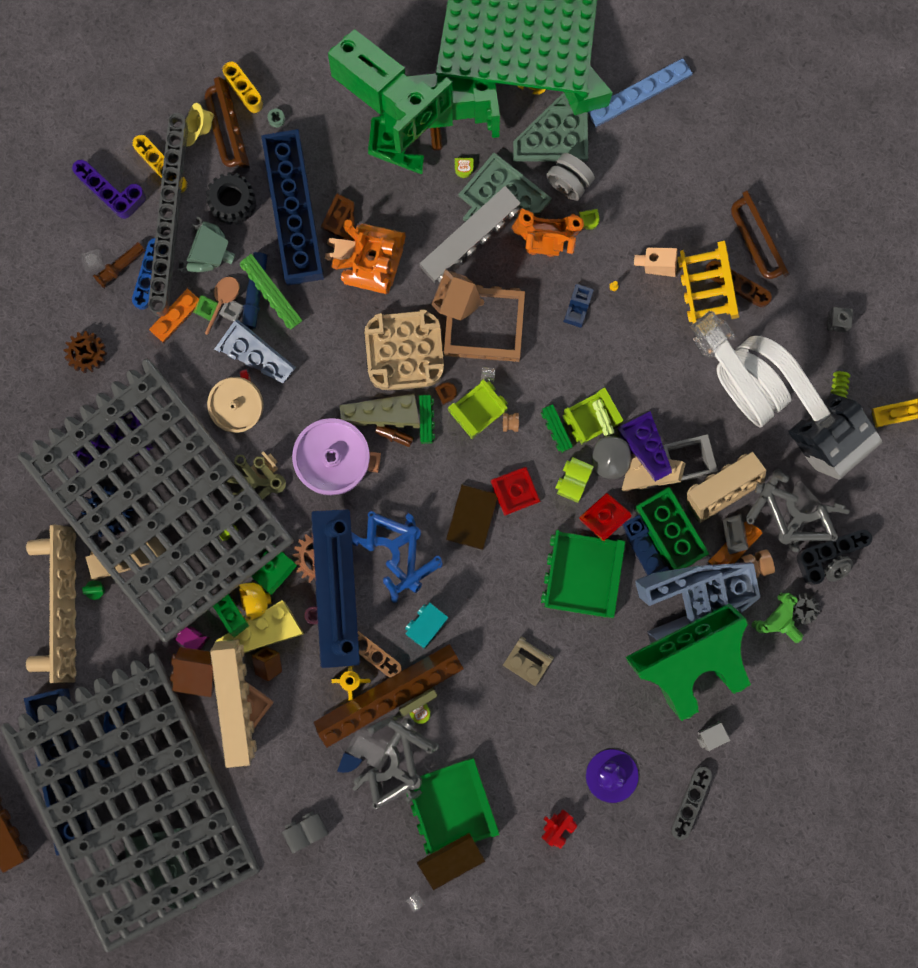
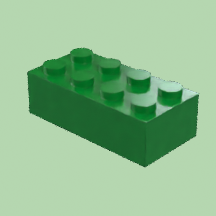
M670 487L634 508L637 516H641L649 531L648 535L670 570L686 568L709 555Z

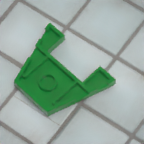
M381 116L373 117L371 119L368 154L423 174L424 155L405 154V150L402 153L398 152L395 149L394 133H386V125H382Z

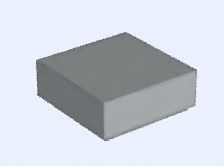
M234 300L224 303L219 315L234 322L241 316L244 310L243 305Z

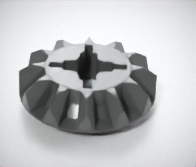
M847 555L839 556L836 560L833 559V562L829 563L828 567L824 570L826 579L831 582L843 579L852 569L853 561Z
M807 593L795 595L797 603L793 605V620L800 624L812 623L817 619L820 612L819 602L814 596ZM804 603H806V607L812 609L806 611L805 614H803V610L797 608L803 606Z

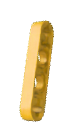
M136 136L132 142L134 149L162 179L161 170L163 169L164 155L146 136ZM139 141H141L142 143L144 142L146 148L148 149L147 151H145L141 146L139 147ZM151 154H158L159 159L156 162L149 161ZM172 175L168 180L173 181L172 178L175 177L176 179L177 176ZM184 177L181 193L187 189V182Z

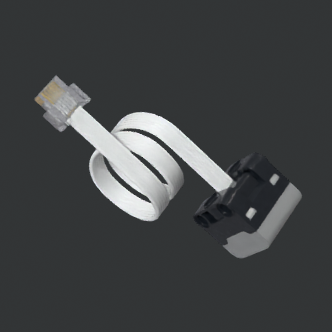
M708 311L690 326L697 336L693 341L702 354L710 358L715 355L718 359L717 375L724 389L739 409L758 427H763L774 417L773 411L780 412L791 403L792 398L778 374L765 361L749 353V349L764 355L781 370L811 415L807 420L801 419L788 432L815 470L840 480L882 444V439L858 402L835 394L829 395L823 401L795 358L775 341L762 336H751L734 351L727 339H734L736 335L727 321L718 319L713 311Z

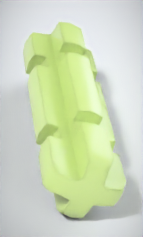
M603 400L594 401L592 405L594 410L597 411L596 415L600 426L603 427L604 436L614 434L613 426H610L611 421L608 413L604 409Z

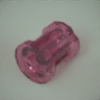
M310 607L305 611V620L309 624L317 625L318 619L310 620V613H316L317 607Z

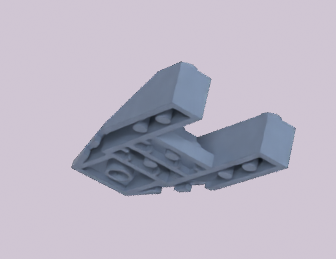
M752 562L693 566L652 573L635 580L639 598L649 606L682 593L687 615L647 631L650 644L729 603L738 612L742 613L761 598Z

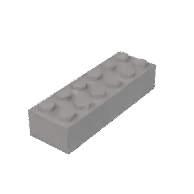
M504 186L420 263V268L434 283L440 282L445 269L456 270L462 264V259L465 256L469 258L476 251V246L479 243L483 245L490 239L492 231L498 232L506 223L505 220L507 218L511 220L520 210L518 199Z

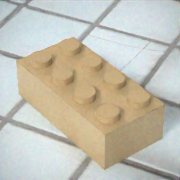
M753 452L748 455L744 454L734 464L724 466L721 472L716 475H709L700 485L695 484L690 487L687 492V506L699 523L755 490L757 482L764 483L766 469Z

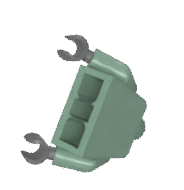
M196 217L195 219L200 223L198 225L192 224L197 233L186 260L189 263L179 260L178 263L184 264V267L182 269L177 268V270L182 273L187 271L206 272L219 267L221 261L232 264L235 254L226 250L228 240L225 239L221 229L215 224L203 222L200 217Z

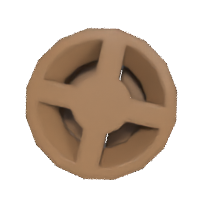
M503 413V432L508 430L518 432L519 413H514L513 415Z

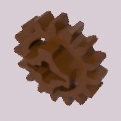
M85 331L84 335H81L77 332L76 338L70 336L71 343H65L69 347L64 349V352L68 354L64 358L69 361L68 365L70 367L74 366V370L77 372L80 369L83 373H86L87 369L94 372V366L100 368L98 363L105 362L102 356L107 355V353L102 349L106 348V345L100 344L102 339L100 337L96 338L95 333L89 335ZM95 345L97 347V353L94 352ZM80 350H82V351H83V350H84V351H87V350H88V352H89L90 354H88V353H87V354H86V353L82 354V352H81Z

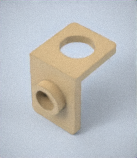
M263 451L262 455L264 457L262 458H264L271 472L274 473L278 470L275 465L277 460L271 453L267 456ZM260 459L256 463L257 466L263 464V460ZM254 465L251 467L259 478L267 479L265 475H260L257 472V468Z

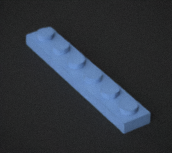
M682 58L613 95L608 107L587 113L595 127H598L692 76V72Z

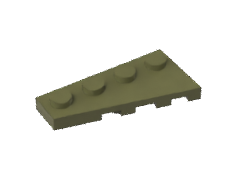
M415 394L339 405L341 420L352 425L367 426L368 424H376L379 427L396 425V427L403 428L404 425L413 426V428H420Z

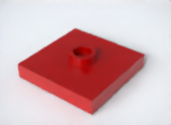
M527 467L490 480L504 516L540 502Z
M606 493L583 513L579 519L602 541H605L632 515L611 495Z

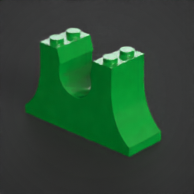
M730 603L626 656L627 662L641 680L651 681L660 686L667 704L681 721L689 719L699 712L697 699L693 695V684L704 672L714 671L733 694L741 692L751 685L741 658V640L748 624L745 617Z

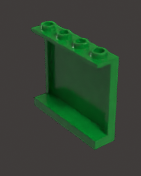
M556 530L555 535L551 534L550 546H553L552 554L548 553L547 565H550L549 573L545 572L544 584H547L546 592L542 591L541 603H544V608L614 618L625 541L607 539L602 541L600 538L564 533Z
M474 758L420 776L422 785L414 791L421 790L422 794L412 800L413 804L410 806L414 817L418 816L420 823L417 824L420 836L424 835L426 843H423L427 855L470 833L474 842L499 835Z

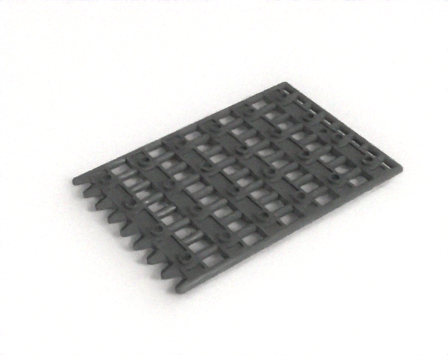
M144 359L142 365L146 373L145 375L135 370H129L127 372L129 387L121 382L114 381L111 385L114 394L113 399L104 393H98L96 395V402L99 407L97 411L89 405H82L80 408L83 418L82 422L71 416L66 417L64 424L68 433L64 434L56 428L50 429L49 438L52 445L48 446L41 440H36L33 442L36 457L33 458L27 453L21 452L18 454V459L163 642H168L294 542V539L149 359ZM161 388L173 400L164 408L153 395ZM146 399L157 411L149 419L138 408V405ZM130 411L141 423L134 431L122 419ZM185 417L196 429L189 437L177 425ZM114 423L126 435L118 443L106 430ZM169 429L181 441L173 449L170 448L161 436ZM99 435L110 446V449L102 455L91 443ZM153 441H156L165 453L157 461L146 449ZM83 447L95 459L86 467L75 454ZM208 447L220 459L212 467L200 454ZM138 453L150 465L142 473L130 460ZM68 458L79 471L70 479L59 466ZM192 459H195L205 471L197 479L194 478L185 466ZM123 464L134 477L126 485L114 472ZM52 470L63 482L56 490H53L43 478ZM178 470L189 483L181 491L169 478ZM233 476L244 489L236 497L224 484ZM106 477H109L119 489L110 497L99 484ZM161 483H164L174 495L166 503L163 502L154 490ZM92 488L103 501L94 509L83 496ZM217 488L229 501L221 509L218 508L209 496ZM147 494L158 507L150 515L138 502ZM76 500L87 513L79 521L67 508ZM202 500L213 513L205 521L193 508ZM131 506L142 518V521L134 527L123 515V512ZM256 506L268 519L260 527L248 514ZM186 512L198 525L190 533L187 532L178 520ZM241 518L253 531L245 539L242 538L233 526ZM114 519H117L127 531L119 539L107 527ZM171 524L182 537L174 545L162 532ZM225 530L228 531L237 543L230 551L217 538ZM99 531L111 543L103 551L99 549L91 538ZM155 536L167 550L158 558L146 544ZM282 536L284 541L275 547L272 543ZM210 542L222 555L214 563L210 561L202 550ZM266 548L269 553L259 559L257 554ZM138 549H141L151 562L143 569L131 557ZM195 554L207 568L198 576L186 562ZM251 560L253 565L244 571L241 567ZM123 561L135 573L127 582L115 569ZM178 567H181L191 580L182 588L171 575ZM215 570L220 572L217 578L212 575ZM233 573H236L238 577L228 583L226 579ZM163 579L166 580L175 592L167 600L155 587ZM220 585L223 589L213 596L210 591ZM147 591L150 592L159 604L152 612H149L139 599ZM204 597L207 601L197 608L195 603ZM189 609L191 614L181 620L179 616ZM173 621L176 626L166 633L163 628Z
M152 652L149 655L150 669H147L138 660L131 663V678L120 669L114 670L112 674L114 686L112 687L104 679L97 678L94 681V696L86 688L78 687L75 691V705L66 696L58 697L56 701L58 713L56 714L47 705L39 706L38 723L28 714H22L19 717V732L8 723L1 725L2 733L105 952H111L254 876L260 871L256 859L176 692L173 691V685L156 652ZM163 684L171 702L160 707L152 689ZM145 693L153 711L142 716L134 698ZM127 702L135 720L124 725L116 707ZM108 711L116 729L105 734L97 716ZM90 720L98 738L86 743L78 725ZM180 720L188 738L177 743L169 725ZM71 729L79 747L67 752L59 734ZM162 729L170 747L159 752L151 734ZM52 738L60 757L48 761L41 743ZM144 738L152 756L141 761L133 743ZM123 747L126 748L133 763L132 766L122 770L114 754L115 751ZM33 748L41 766L30 771L22 752ZM197 755L205 773L194 778L186 760ZM107 756L115 774L103 779L95 761ZM179 764L187 782L176 787L168 770ZM88 765L96 784L85 789L77 770ZM161 774L169 792L158 797L150 779ZM67 775L70 776L77 790L76 794L68 798L65 797L58 782L59 779ZM142 783L150 801L139 806L131 788ZM48 784L51 785L58 800V803L49 807L46 806L39 791L40 788ZM214 791L222 809L211 814L203 796ZM124 792L132 810L120 815L113 797ZM196 800L204 818L193 823L185 806ZM105 802L113 820L102 825L94 807ZM178 810L186 827L175 833L167 815ZM86 811L94 830L83 835L75 816ZM159 819L167 837L156 842L148 824ZM68 821L76 839L64 844L56 826ZM231 827L239 845L228 850L220 832ZM141 829L149 847L138 852L130 834ZM211 837L214 838L221 852L220 855L212 859L209 858L202 843ZM122 838L130 856L119 862L111 843ZM195 846L203 864L192 869L184 851ZM104 848L112 866L100 871L92 853ZM174 856H177L185 872L176 878H173L166 864V861ZM85 857L93 875L81 881L73 863ZM248 863L250 869L239 873L238 868ZM158 865L166 883L155 888L147 870ZM231 873L233 878L221 883L219 878ZM140 875L147 893L136 898L128 880ZM212 882L214 888L203 893L201 888ZM121 884L129 902L117 908L109 890ZM173 886L178 887L176 894H172L170 891ZM194 892L196 897L185 903L183 897ZM102 894L110 912L99 918L91 900ZM176 902L178 907L166 912L164 907ZM157 911L159 917L147 922L146 917ZM139 922L140 927L131 932L128 931V926ZM120 932V938L112 942L109 941V936Z

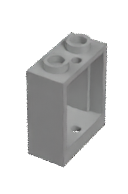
M708 434L663 445L667 458L670 459V450L699 444L705 470L683 475L681 482L718 472Z

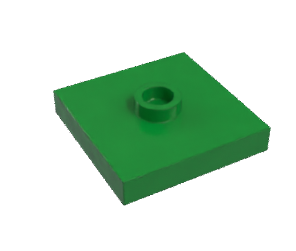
M281 552L251 577L272 595L296 568L297 564Z

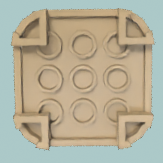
M427 310L386 315L380 313L369 320L365 326L367 365L370 380L376 388L381 390L422 388L432 386L441 380L444 370L439 320L433 314L427 312Z

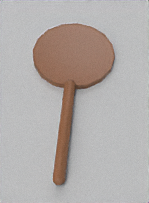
M233 277L223 278L215 286L214 296L219 303L206 329V335L209 334L222 303L233 301L239 294V283Z

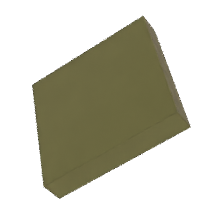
M430 688L399 706L401 714L406 716L436 698L437 694L434 688Z

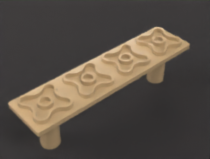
M50 525V538L29 540L26 545L29 555L50 554V655L30 656L26 660V668L29 672H50V683L75 682L76 533L73 527Z

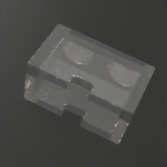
M364 728L362 731L357 730L346 752L359 759L362 756L367 758L368 764L381 770L388 758V755L384 754V750L389 742L382 738L379 741L372 737L373 734Z

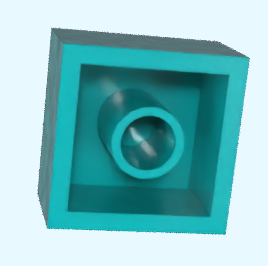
M431 603L428 606L424 604L417 612L420 616L416 621L412 619L405 627L407 630L405 634L423 649L427 647L448 620V617Z

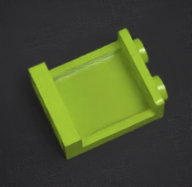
M484 379L458 402L448 407L450 414L471 439L481 433L508 409L506 406L508 405L507 401L502 396L498 397L494 392L496 389L490 381L486 382Z
M606 388L599 390L595 395L578 404L564 409L563 419L567 425L572 426L574 430L572 435L576 442L580 441L581 445L603 434V427L600 426L596 415L597 411L594 410L592 405L594 401L603 400L604 409H606L611 421L610 426L614 428L623 422Z

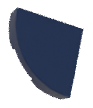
M344 753L337 772L346 773L353 771L360 765L362 759Z

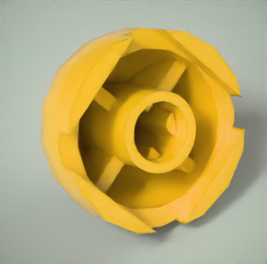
M240 584L242 609L246 611L244 618L246 621L261 617L267 610L268 604H271L270 594L265 593L264 588L260 584Z

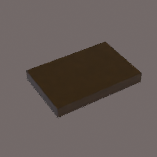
M461 484L446 540L483 550L497 501L496 494Z
M468 833L417 861V864L431 888L435 890L484 863L485 859L472 836Z

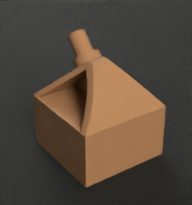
M445 269L432 306L440 314L461 321L476 311L479 306H483L484 300L480 298L475 284L466 276Z

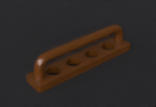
M218 76L214 78L215 85L206 90L205 102L207 110L214 114L212 128L220 158L227 167L239 165L247 168L250 165L226 80ZM216 92L235 156L232 160L228 159L212 100V95Z
M747 190L742 193L744 197L733 203L731 214L760 273L767 279H773L782 274L784 277L789 276L790 274ZM745 204H748L779 266L774 271H768L738 211Z

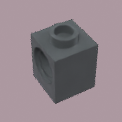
M832 308L828 312L827 331L846 333L852 328L853 309Z

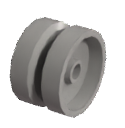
M563 153L556 162L557 166H552L546 177L557 191L567 198L577 201L584 194V188H588L592 184L595 176L590 168L580 159L571 154Z

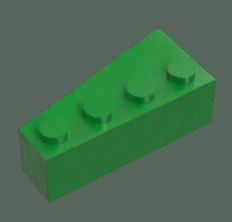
M591 66L587 95L564 92L574 115L608 107L613 93Z

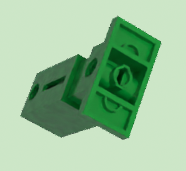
M355 29L350 34L345 35L343 40L336 46H333L328 52L331 76L381 115L383 112H386L396 120L393 126L395 149L400 153L453 105L451 80L446 77L442 82L437 83L434 89L430 88L423 81L417 85L405 75V68Z
M435 73L407 77L417 85L423 81L430 88L434 89L436 84L442 82L447 76H439ZM447 77L452 81L453 105L429 128L453 126V120L474 118L475 124L487 123V130L491 131L492 138L499 137L500 113L496 84L493 82ZM383 112L381 114V123L386 125V133L393 132L396 120L386 112Z

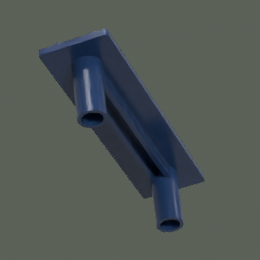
M350 510L311 512L320 666L321 668L356 666L360 664Z

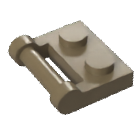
M521 636L503 666L536 687L554 657L540 651ZM522 647L542 660V666L540 667L518 652Z

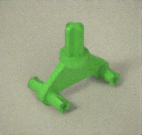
M780 593L778 595V599L782 604L765 622L761 620L752 622V627L759 633L778 631L786 633L794 643L802 641L803 634L794 626V621L792 620L793 605L797 603V598L791 593Z

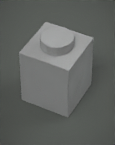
M720 722L697 732L699 735L697 738L699 745L707 751L730 741Z

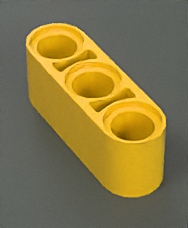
M235 62L226 63L223 66V74L228 84L250 112L257 113L261 111L263 102L259 92ZM231 71L236 72L235 75H228ZM243 85L247 86L244 90L239 89ZM251 100H258L256 104H250Z

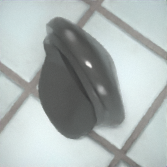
M606 436L595 444L592 455L595 471L606 479H618L627 473L631 464V450L628 443L621 436Z

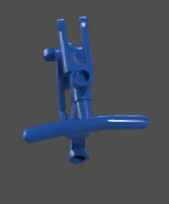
M370 511L368 513L367 539L360 538L351 532L352 544L355 546L361 544L369 551L375 550L376 546H385L392 552V560H388L386 566L401 580V583L395 586L388 576L383 578V582L391 594V601L395 603L398 601L399 593L404 589L409 588L414 593H417L422 586V583L419 581L438 568H441L443 563L440 556H435L433 560L415 571L417 540L421 537V531L416 526L414 517L408 513L405 516L407 521L403 525ZM379 525L402 535L394 540L376 537V527ZM409 542L406 575L399 568L400 552L398 548Z

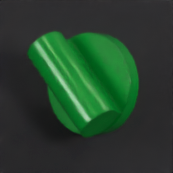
M93 580L88 582L82 588L83 595H86L89 599L97 600L103 596L105 588L101 582Z

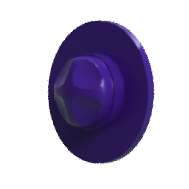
M615 749L604 750L590 760L586 770V782L595 797L604 802L617 803L627 799L635 791L638 784V769L633 759L626 753Z

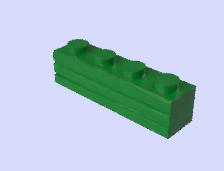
M419 395L421 444H433V441H435V433H432V429H435L434 422H432V417H434V410H432L434 398H431V395Z
M554 405L543 408L541 416L547 422V429L552 432L550 435L552 440H555L557 443L556 448L558 452L563 453L572 449L573 446Z

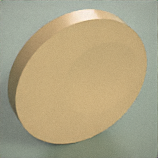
M229 377L218 382L210 391L207 401L208 412L213 422L221 429L233 433L244 432L253 427L261 418L263 398L259 389L249 380L241 377Z

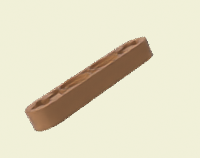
M358 631V635H360L358 641L366 640L368 643L366 650H359V654L388 677H393L401 672L402 667L398 661ZM377 651L383 654V660L379 663L372 660L373 653ZM387 657L390 659L388 661L390 665H397V673L389 674L390 669L387 666H384V669L380 667L385 663Z

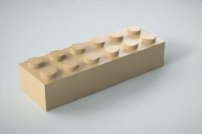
M239 639L217 641L211 649L226 768L250 765L257 751L256 740H252L254 723L250 721V714H252L251 702H247V695H249V685L245 683L247 668L246 664H242L244 646L240 645Z

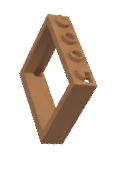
M475 285L479 296L518 299L515 350L450 345L453 318L447 316L444 356L519 362L525 291H521L519 288L502 290L501 287L497 286L488 289L483 288L481 285Z

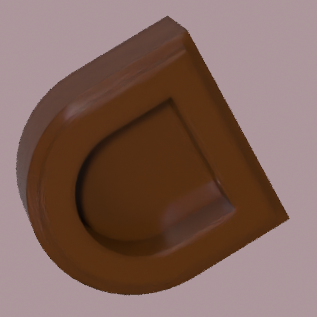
M446 382L435 387L443 405L456 398L457 389L452 383Z

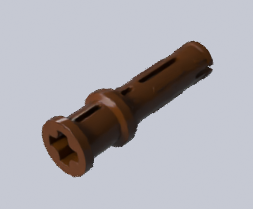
M137 242L112 264H106L101 272L97 275L94 274V279L104 289L108 282L113 278H118V273L143 254L145 249Z

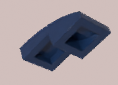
M579 284L575 285L564 319L565 323L582 327L594 289Z

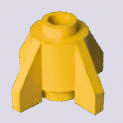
M348 666V671L343 673L340 679H331V683H340L341 687L348 691V698L351 701L353 699V691L360 686V683H371V679H361L353 671V666ZM349 677L353 679L351 685L346 683V679H349Z

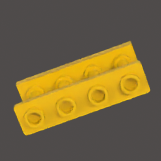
M725 241L717 242L718 248L715 251L686 257L684 250H681V256L677 257L679 268L683 267L684 272L681 275L682 285H686L687 292L684 293L685 303L690 305V311H687L688 320L693 322L694 327L698 324V318L708 317V315L713 316L727 313L731 315L732 319L739 318ZM715 258L721 260L722 266L718 267V269L689 275L687 264ZM719 276L720 278L724 277L725 285H721L722 287L692 293L690 282ZM718 295L727 296L728 303H725L724 306L695 311L694 300Z

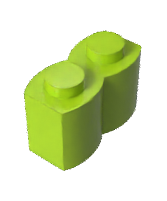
M572 457L571 461L567 460L563 471L566 472L564 478H559L555 487L559 489L557 494L578 503L594 466Z

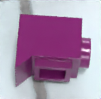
M190 626L178 633V637L175 640L185 648L201 650L210 637H202V633L193 626Z

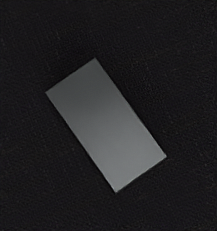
M742 515L723 519L729 554L749 549Z

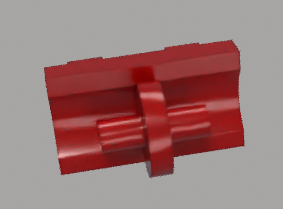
M562 809L559 815L554 813L551 819L546 816L543 818L547 824L543 828L546 832L541 838L551 847L554 845L562 848L566 843V839L561 836L565 829L572 833L578 825L574 822V818Z

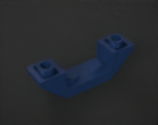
M638 515L623 524L627 539L647 576L652 573L670 571L668 566H664L647 534L649 531L641 516Z

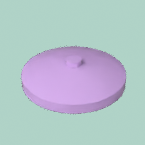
M329 418L310 424L300 433L294 444L292 459L295 472L305 486L319 494L339 495L352 490L362 481L369 467L370 452L363 434L354 425L341 419Z

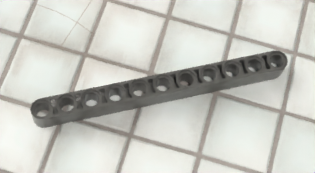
M181 113L171 114L167 127L148 302L150 310L158 317H163L168 313L188 135V124ZM177 122H182V125H181V126H179V127H175V126H174L175 123H177ZM174 140H181L177 145L172 144ZM174 157L179 158L175 163L170 162ZM170 176H177L174 181H168ZM168 194H175L172 199H166ZM167 212H173L171 217H164ZM165 230H171L169 235H162ZM163 248H169L166 254H160ZM167 266L165 272H158L160 267ZM158 285H165L162 291H156ZM157 303H163V307L161 309H154Z

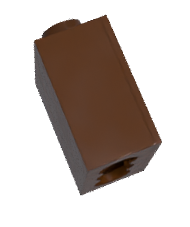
M179 647L177 654H173L171 665L174 666V670L171 673L173 691L212 697L215 681L211 652Z

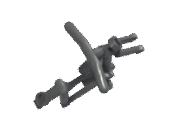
M781 468L774 470L773 476L767 484L757 482L755 493L760 494V496L745 517L748 524L754 523L767 501L780 530L778 538L783 544H790L789 548L791 551H800L799 541H836L838 539L828 513L835 511L849 514V509H845L846 505L834 503V506L818 504L815 512H800L794 504L798 502V496L775 487L779 480L784 483L789 481V477L783 473ZM774 495L786 499L789 513L794 517L787 527ZM820 518L826 532H796L803 521L811 522Z
M399 714L381 719L368 728V732L371 734L385 726L395 730V734L384 750V754L391 758L389 769L386 772L380 773L377 768H373L364 776L361 774L353 781L355 786L352 789L354 791L358 790L366 781H369L373 800L372 807L374 809L384 806L404 792L408 794V797L405 799L408 803L422 794L421 790L414 791L420 788L422 779L416 773L411 742L426 750L429 754L439 749L437 742H433L412 730L415 727V723L410 718H406L402 723H397L401 721ZM401 738L408 772L399 768V751L396 745ZM394 776L405 782L386 795H383L381 781L388 780Z

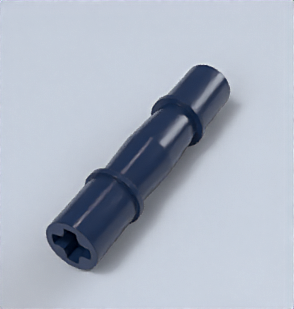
M254 252L253 257L263 270L266 271L268 255ZM250 279L247 287L246 302L243 305L244 310L241 323L249 329H256L262 292L256 288L254 281Z

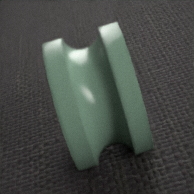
M272 109L268 113L270 125L277 128L284 124V113L280 109ZM277 114L280 115V120L278 122L277 120H275L274 122L272 116H277Z

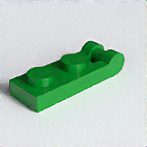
M229 594L213 606L234 638L250 626Z

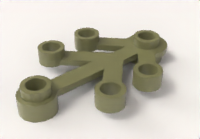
M237 455L235 457V464L241 467L248 475V477L244 476V478L253 489H256L258 486L266 487L258 494L262 500L269 494L281 493L286 488L284 477L279 474L274 475L267 467L264 458L256 457L253 463L256 468L262 470L267 479L257 476L247 463L245 456ZM239 458H244V462L242 464L237 463V460ZM257 460H263L261 466L256 465ZM234 476L224 483L239 484ZM275 480L280 482L278 487L273 486ZM241 489L238 493L234 492L232 494L234 496L239 495L241 492L244 491V489Z

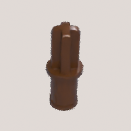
M386 425L385 427L377 426L375 434L390 439V442L395 441L407 447H410L413 443V437L398 431V428L394 429Z

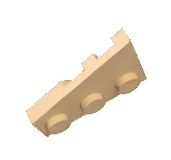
M631 454V464L625 474L622 491L626 492L631 491V489H644L648 486H661L681 482L685 463L668 459L672 473L654 481L635 454Z

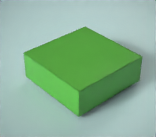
M201 295L193 313L210 321L218 303Z

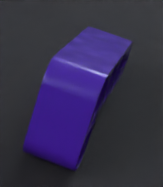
M77 160L73 164L72 169L78 179L118 217L122 219L129 218L145 202L146 195L139 185L131 184L120 194L86 161ZM82 169L87 171V176L81 171ZM95 181H100L97 186H92ZM140 192L137 198H132L134 193ZM113 193L111 198L106 199L107 194ZM121 206H127L124 211H119Z

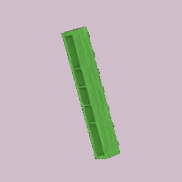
M250 254L240 262L241 268L247 272L249 279L254 281L256 288L270 302V306L277 311L278 317L283 319L285 326L291 330L302 322L301 318L253 255Z

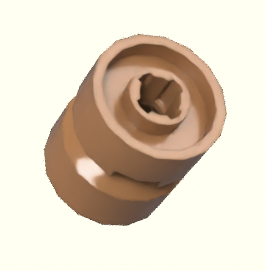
M767 549L756 552L755 556L749 554L740 557V563L752 562L754 564L756 578H759L760 574L766 576L775 572L773 559Z

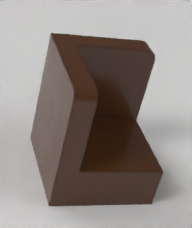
M266 646L252 655L255 674L264 680L270 681L282 672L280 654Z

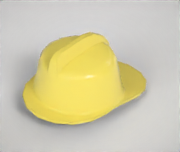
M194 103L191 106L186 118L188 124L186 146L194 144L199 135L208 134L212 126L214 114L204 110L199 103Z

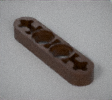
M710 261L705 267V272L711 271L709 267L716 266L718 269L722 265L718 261ZM731 269V274L735 279L733 283L734 290L737 295L758 307H765L771 302L772 295L767 289ZM718 277L710 278L720 285H725L724 277L721 279ZM744 284L749 285L751 292L743 293L741 286ZM755 289L758 290L756 292L757 295H755L752 298L751 295L754 293ZM764 294L767 301L760 302L759 296Z

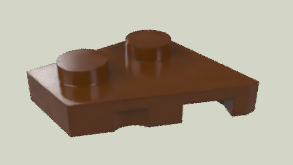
M336 194L321 225V229L344 240L355 241L344 229V223L347 219L352 221V226L354 227V202Z

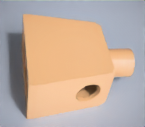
M646 248V255L635 254L634 266H644L645 273L676 277L677 248Z

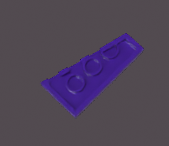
M651 411L617 428L620 436L628 443L632 452L654 481L672 473Z

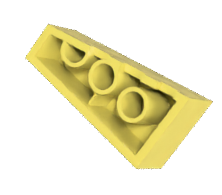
M282 600L267 609L261 617L247 621L250 626L235 638L228 633L215 642L239 639L240 645L244 646V653L303 635L304 632L286 602Z

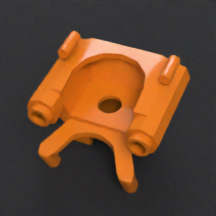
M522 208L518 212V217L513 223L512 229L515 234L521 235L525 239V248L530 255L544 254L554 257L559 256V252L563 251V245L566 241H568L567 253L574 254L575 236L582 230L584 222L582 218L575 214H571L570 217L568 216L563 219L537 218L532 212L525 211Z
M347 219L344 223V229L355 240V251L348 259H333L332 268L338 270L353 267V270H343L341 274V281L346 285L389 294L403 252L406 238L405 233L364 223L357 225L355 229L352 226V221ZM374 250L376 251L375 259L370 261L366 255L369 251Z

